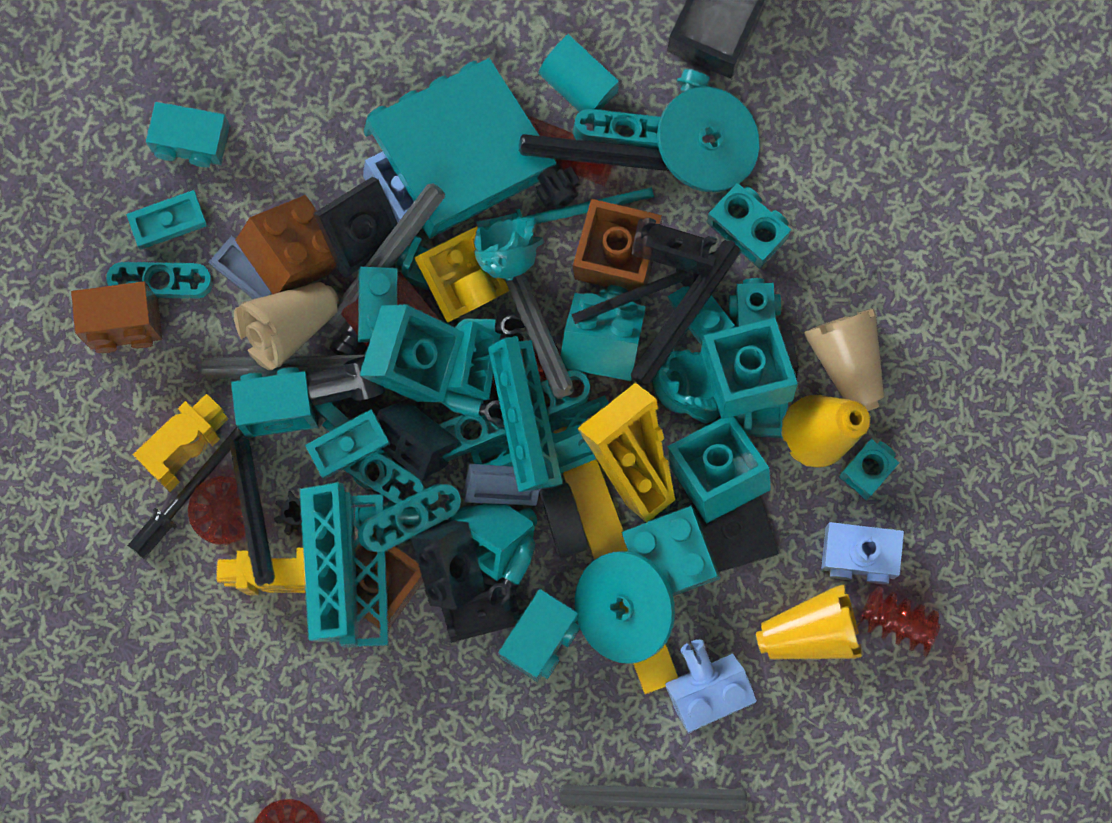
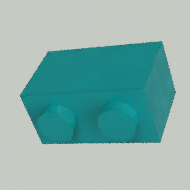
M155 102L146 144L151 152L154 153V156L162 160L175 161L176 157L189 159V163L199 167L208 168L211 163L221 165L230 124L225 114Z

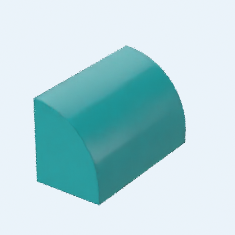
M569 34L553 48L539 70V75L578 112L585 109L601 110L618 93L619 81Z

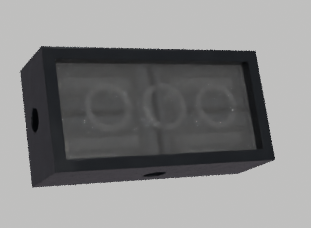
M686 0L669 36L667 52L732 79L768 0Z

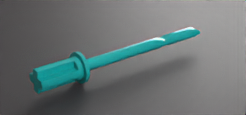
M652 187L597 200L623 205L654 198ZM590 201L524 217H534L537 220V225L588 212ZM518 208L515 209L513 214L478 221L476 224L477 227H485L489 225L492 219L504 221L508 218L514 220L518 216L523 217Z

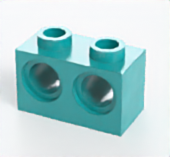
M736 183L708 213L706 223L725 240L734 241L741 248V254L757 268L761 269L787 241L792 229L788 227L789 222L781 213L776 210L771 212L761 203V197L752 188L746 187L744 189L740 184ZM732 206H740L746 211L747 215L737 219L729 214L728 209ZM760 229H766L772 233L774 239L770 242H762L756 237L755 232Z

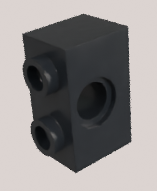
M444 520L411 538L430 606L457 610L486 590L468 522Z

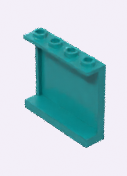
M490 58L479 63L471 61L464 65L459 73L449 78L446 75L435 79L428 88L420 92L416 90L410 91L403 95L398 103L390 107L385 105L377 107L368 114L363 132L366 137L371 134L374 136L413 201L417 199L428 184L434 183L445 192V198L422 226L429 239L539 183L537 179L539 174L556 164L555 159L523 156L520 154L519 140L521 135L539 136V134Z

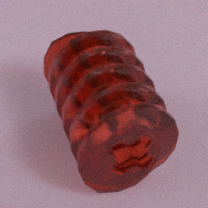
M877 586L869 595L857 624L858 627L864 620H867V632L870 634L878 626H881V638L884 640L891 632H895V644L898 646L905 638H909V650L912 652L919 644H922L923 657L926 658L935 643L941 626L938 611L932 610L925 617V606L922 604L917 605L911 611V600L908 598L903 599L897 605V594L891 592L883 599V588L881 586Z

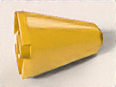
M809 395L799 399L788 408L782 420L781 434L783 441L787 442L791 450L789 453L795 460L809 467H826L839 461L867 432L870 425V416L865 406L857 401L823 395Z
M845 584L835 586L762 622V631L756 632L761 654L768 653L770 659H856L863 656L862 646L857 643L856 635L859 634L849 594H846Z

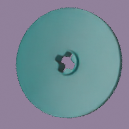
M714 87L688 89L676 96L666 106L660 117L657 140L661 157L670 172L685 185L703 192H721L734 187L736 183L742 182L753 170L759 155L760 141L758 129L749 110L732 94ZM705 135L713 136L715 142L712 144L704 143L702 137Z
M628 551L608 553L592 561L578 581L575 592V612L578 613L577 621L588 643L602 656L619 663H637L654 656L667 643L675 621L673 593L663 573L650 560ZM623 601L624 605L629 607L628 613H625V609L620 608V602Z

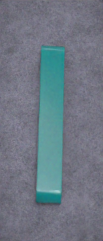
M576 370L567 371L570 380H579L585 386L582 395L576 398L564 396L561 399L554 396L548 380L541 382L543 394L550 398V406L547 409L548 419L587 403L591 395V387L585 374ZM463 414L439 424L459 440L456 449L442 456L447 461L507 436L505 427L495 426L484 415L476 418ZM470 422H478L482 426L480 437L472 441L466 440L463 436L464 427ZM382 449L377 451L378 453L382 454L386 458L396 463V460H394ZM363 459L356 462L358 465L353 468V471H359V466ZM381 461L370 463L377 464L380 471L379 477L374 482L382 481L387 475L386 465ZM395 471L394 478L388 486L399 482L396 478L401 474L400 472ZM353 477L356 484H358L362 488L370 491H375L374 489L370 488L363 482Z

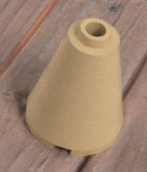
M317 282L245 301L235 308L234 322L240 339L247 337L252 345V348L247 350L251 357L265 369L273 370L276 367L282 366L337 313L339 299L331 286Z
M874 308L858 312L855 316L843 317L804 331L808 343L842 398L861 403L867 411L880 407L878 400L884 398L877 319Z

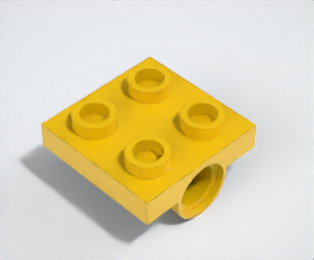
M477 226L414 257L447 323L509 291L504 278L490 276L481 269L476 260L474 241L478 229Z

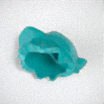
M519 216L514 220L511 218L504 221L492 219L488 226L478 227L474 241L476 248L474 253L481 269L494 278H505L506 281L513 280V277L527 272L534 265L537 247L545 243L542 237H533L537 220L534 217L521 218Z
M689 349L672 351L652 380L656 397L672 412L687 413L703 423H713L720 416V412L701 357V352L692 353Z

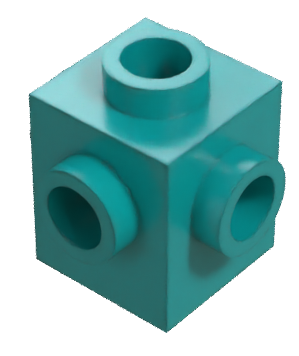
M761 278L745 279L743 284H737L734 295H729V317H736V327L780 316L781 295L774 294V283H765L764 279Z

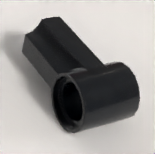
M365 356L349 360L342 366L310 372L306 375L308 395L313 406L351 397L353 400L368 399L383 394L385 390L383 386L359 376Z

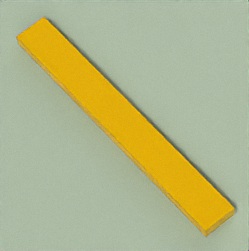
M561 427L553 433H560L566 430L567 427ZM597 459L562 473L565 482L571 487L594 560L608 553L628 551L621 533L623 528ZM623 601L620 602V608L625 609V613H628L629 607L625 606ZM666 644L654 656L633 663L644 695L665 688V683L678 678Z

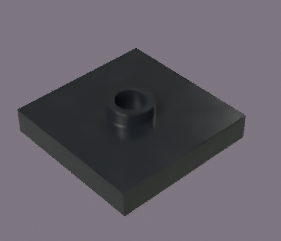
M375 177L369 178L313 213L341 275L345 277L352 275L360 267L366 266L398 224L379 179Z
M761 496L708 523L705 522L693 503L686 505V507L692 506L696 510L719 573L779 554Z

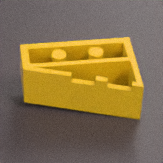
M634 383L577 429L626 506L647 523L673 503L675 495L669 463L664 457L661 442L664 440L662 429L658 426L656 410L658 409L657 399Z

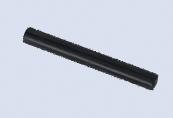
M527 134L521 135L519 140V152L523 156L670 171L665 165L659 149Z
M722 241L713 254L715 256L714 266L697 277L631 372V378L638 385H650L741 253V248L734 241Z
M242 437L239 440H232L230 450L252 573L255 583L258 586H263L265 584H272L275 580L251 446L249 440Z

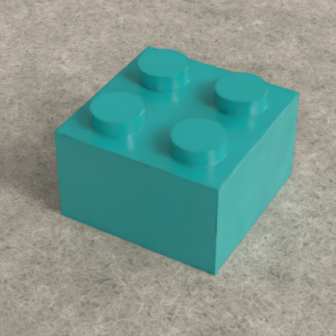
M574 293L564 331L560 356L565 368L631 381V372L636 361L646 306L630 302L575 325L571 314L608 299L601 298L593 293Z
M408 305L381 306L359 376L417 402H443L464 332Z
M776 318L704 335L701 357L722 419L793 401L798 383Z
M284 368L278 370L277 375L263 377L261 373H249L240 376V381L231 382L236 426L246 438L319 428L317 411L308 395L307 374L305 371L299 372V368Z
M734 416L721 418L667 446L670 469L706 523L771 490L769 466Z
M692 506L621 532L628 552L639 554L654 563L667 579L673 596L721 579L696 510Z
M539 589L498 652L500 658L537 683L542 676L548 679L560 661V657L556 656V653L562 644L568 648L580 630V625L576 623L578 613Z

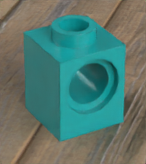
M871 439L844 469L839 478L867 501L900 462L894 458L896 453L882 441L876 443ZM863 460H875L880 466L879 475L871 476L865 473L862 468Z

